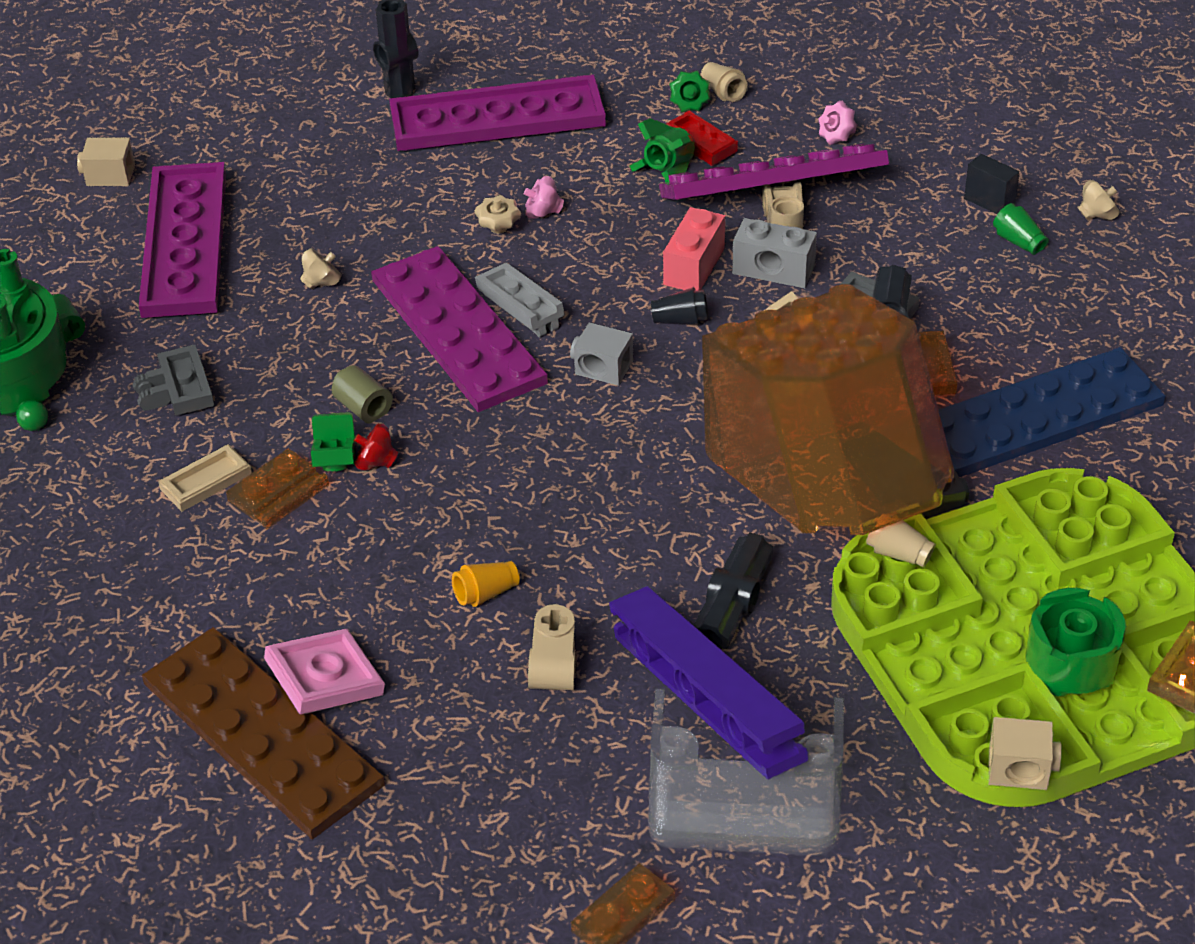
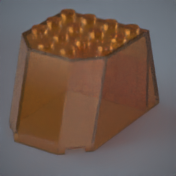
M841 284L830 288L828 293L817 297L798 298L792 302V305L782 309L760 311L755 314V318L747 321L722 324L717 328V331L702 336L705 451L707 456L802 533H816L818 526L849 527L850 535H865L941 505L943 501L942 491L947 482H952L954 469L916 323L854 286Z

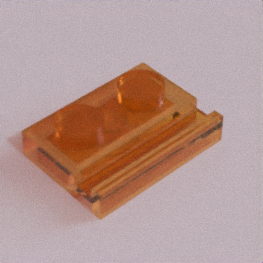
M287 448L227 490L226 495L228 502L254 521L260 522L268 530L328 487L329 480L328 475L325 473L319 474L316 472V468L312 467V464Z

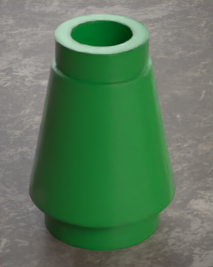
M1010 203L999 211L993 221V227L997 229L998 236L1030 252L1033 256L1045 249L1049 242V238L1044 235L1023 206H1015L1013 203Z

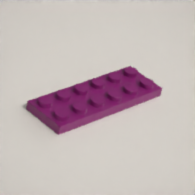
M594 74L389 99L397 151L606 126L605 112Z
M856 144L844 146L843 154H840L839 149L808 152L809 159L805 160L804 155H789L773 158L774 165L770 166L769 161H752L740 163L739 171H734L733 167L725 166L704 169L703 177H698L697 172L668 175L669 182L659 184L660 194L662 198L676 200L889 165L887 150H875L874 144Z
M224 162L154 166L152 168L139 297L141 318L218 312L226 185Z
M439 246L371 271L372 280L477 412L548 384L547 373Z

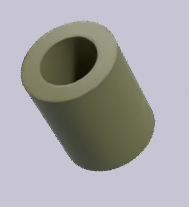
M352 365L342 369L333 380V397L367 424H371L386 415L391 408L393 401L392 393L359 366Z

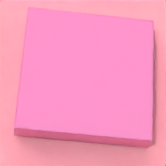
M348 629L265 646L264 659L300 715L383 695L384 681Z

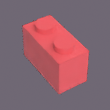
M689 208L663 251V285L682 290L692 287L695 288V291L702 289L725 249V215L705 209Z

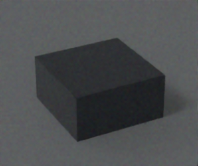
M980 154L968 164L964 199L998 214L1006 205L1010 203L1015 205L1020 171Z

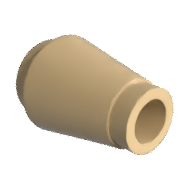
M714 62L707 63L703 67L701 76L710 82V88L722 101L735 102L740 100L746 93L747 81L740 70Z
M880 513L866 540V544L874 547V553L922 567L927 565L936 546L935 543L929 541L894 513L891 516Z

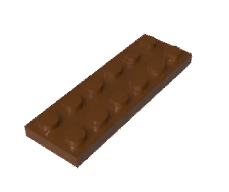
M214 627L142 674L143 683L312 840L385 786L383 775L311 712L300 715L285 690Z

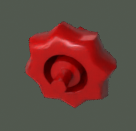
M376 424L367 438L357 434L354 439L355 442L361 445L354 461L358 469L365 471L377 466L389 468L398 455V451L391 445L389 429L384 424Z

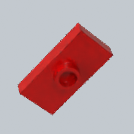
M687 111L666 123V125L686 130L694 141V155L711 166L738 151L737 140L691 111Z

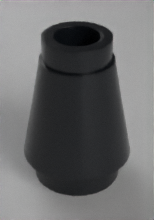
M692 287L651 301L654 324L699 325V321L708 320L709 318L704 289L695 291V288Z

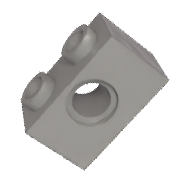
M744 218L733 240L732 274L805 288L815 267L817 232Z

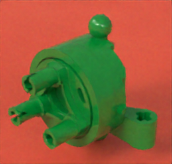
M0 249V413L6 416L16 415L19 426L24 430L38 431L48 421V410L42 403L50 396L48 390L60 379L66 368V342L81 337L85 330V322L67 296L64 294L51 295L40 284L22 278L18 255L14 251L10 252V249Z

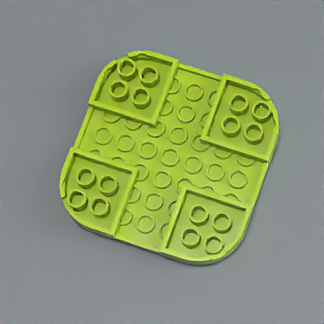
M1076 468L1042 470L995 485L992 498L929 519H925L919 510L900 516L899 518L925 536L929 541L936 544L933 554L925 567L874 553V547L866 544L872 527L856 535L842 549V557L837 566L834 567L831 596L833 617L840 632L931 770L950 787L970 798L1006 807L1042 805L1195 749V572L1172 545L1175 532L1156 509L1137 490L1116 478L1108 476L1107 482H1104L1096 477H1083L1085 469ZM1063 588H1082L1090 590L1089 596L1102 602L1104 597H1106L1121 610L1125 618L1126 630L1114 682L1109 687L1085 694L1068 693L1064 696L1052 695L1044 682L1032 671L1028 662H1026L1025 654L1033 611L1040 605V600L1046 594ZM994 717L1052 722L1053 742H1061V763L1059 771L1050 772L1047 790L989 785V744Z

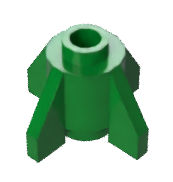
M652 118L640 122L638 126L644 139L650 140L644 149L645 158L630 165L631 171L634 172L649 165L653 169L664 171L662 175L665 182H669L668 175L685 173L695 150L691 135L682 128H674Z

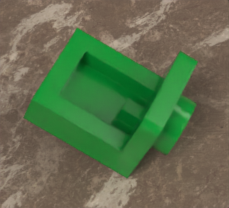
M345 412L314 415L312 417L314 439L311 448L312 467L322 466L324 471H340L346 469L347 465L354 464L356 443L354 441L353 414Z

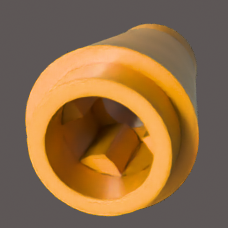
M512 561L462 565L460 571L452 574V588L457 601L461 605L471 604L473 607H476L511 589V587L518 586L520 580L519 572Z

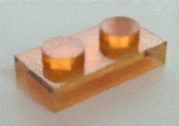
M638 863L571 921V931L586 944H626L675 900V890L643 864Z

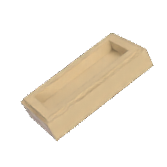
M227 444L158 482L160 490L183 512L251 475L252 472L250 465Z

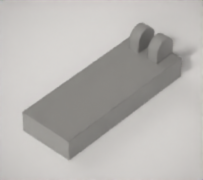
M507 262L475 277L477 288L485 296L531 329L539 338L546 335V327L551 331L559 328L558 318L564 316L563 303Z

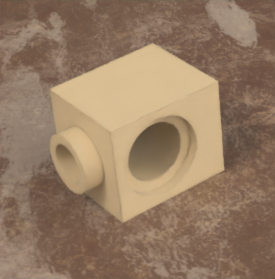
M994 717L989 744V785L1047 790L1050 772L1059 771L1061 763V742H1053L1052 722Z

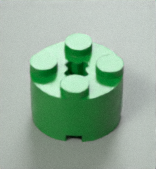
M1063 588L1046 594L1040 600V605L1033 611L1025 653L1026 662H1028L1032 671L1044 682L1052 695L1064 696L1068 693H1090L1109 687L1114 682L1121 656L1126 622L1121 610L1106 597H1104L1102 602L1090 597V590Z

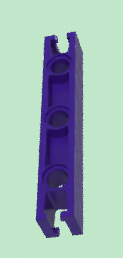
M646 586L609 602L611 613L614 616L617 615L625 623L618 622L614 625L616 639L767 780L809 761L807 748L793 740V738L805 733L804 722L652 589Z

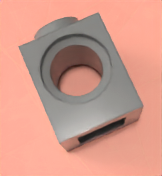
M588 323L581 336H576L571 345L570 357L574 359L575 374L619 386L633 362V333Z

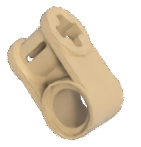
M794 182L792 186L771 187L770 184L763 185L762 203L767 222L803 229L804 203L801 183Z
M557 604L547 605L536 613L533 644L529 653V689L574 690L576 665L575 620L573 613L565 606Z

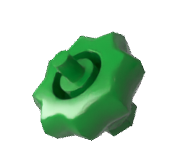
M698 70L690 73L680 71L677 79L669 83L671 89L670 101L676 104L682 113L690 110L699 112L703 104L711 100L709 94L710 82L704 79Z

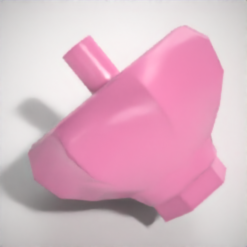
M839 101L834 105H827L824 113L818 119L820 124L819 135L825 138L830 145L837 144L840 141H847L850 134L856 131L855 111L848 108L843 101Z
M550 176L537 179L531 190L526 188L524 191V195L529 197L525 204L526 216L528 218L537 219L549 213L559 214L563 207L564 200L557 194L555 181Z

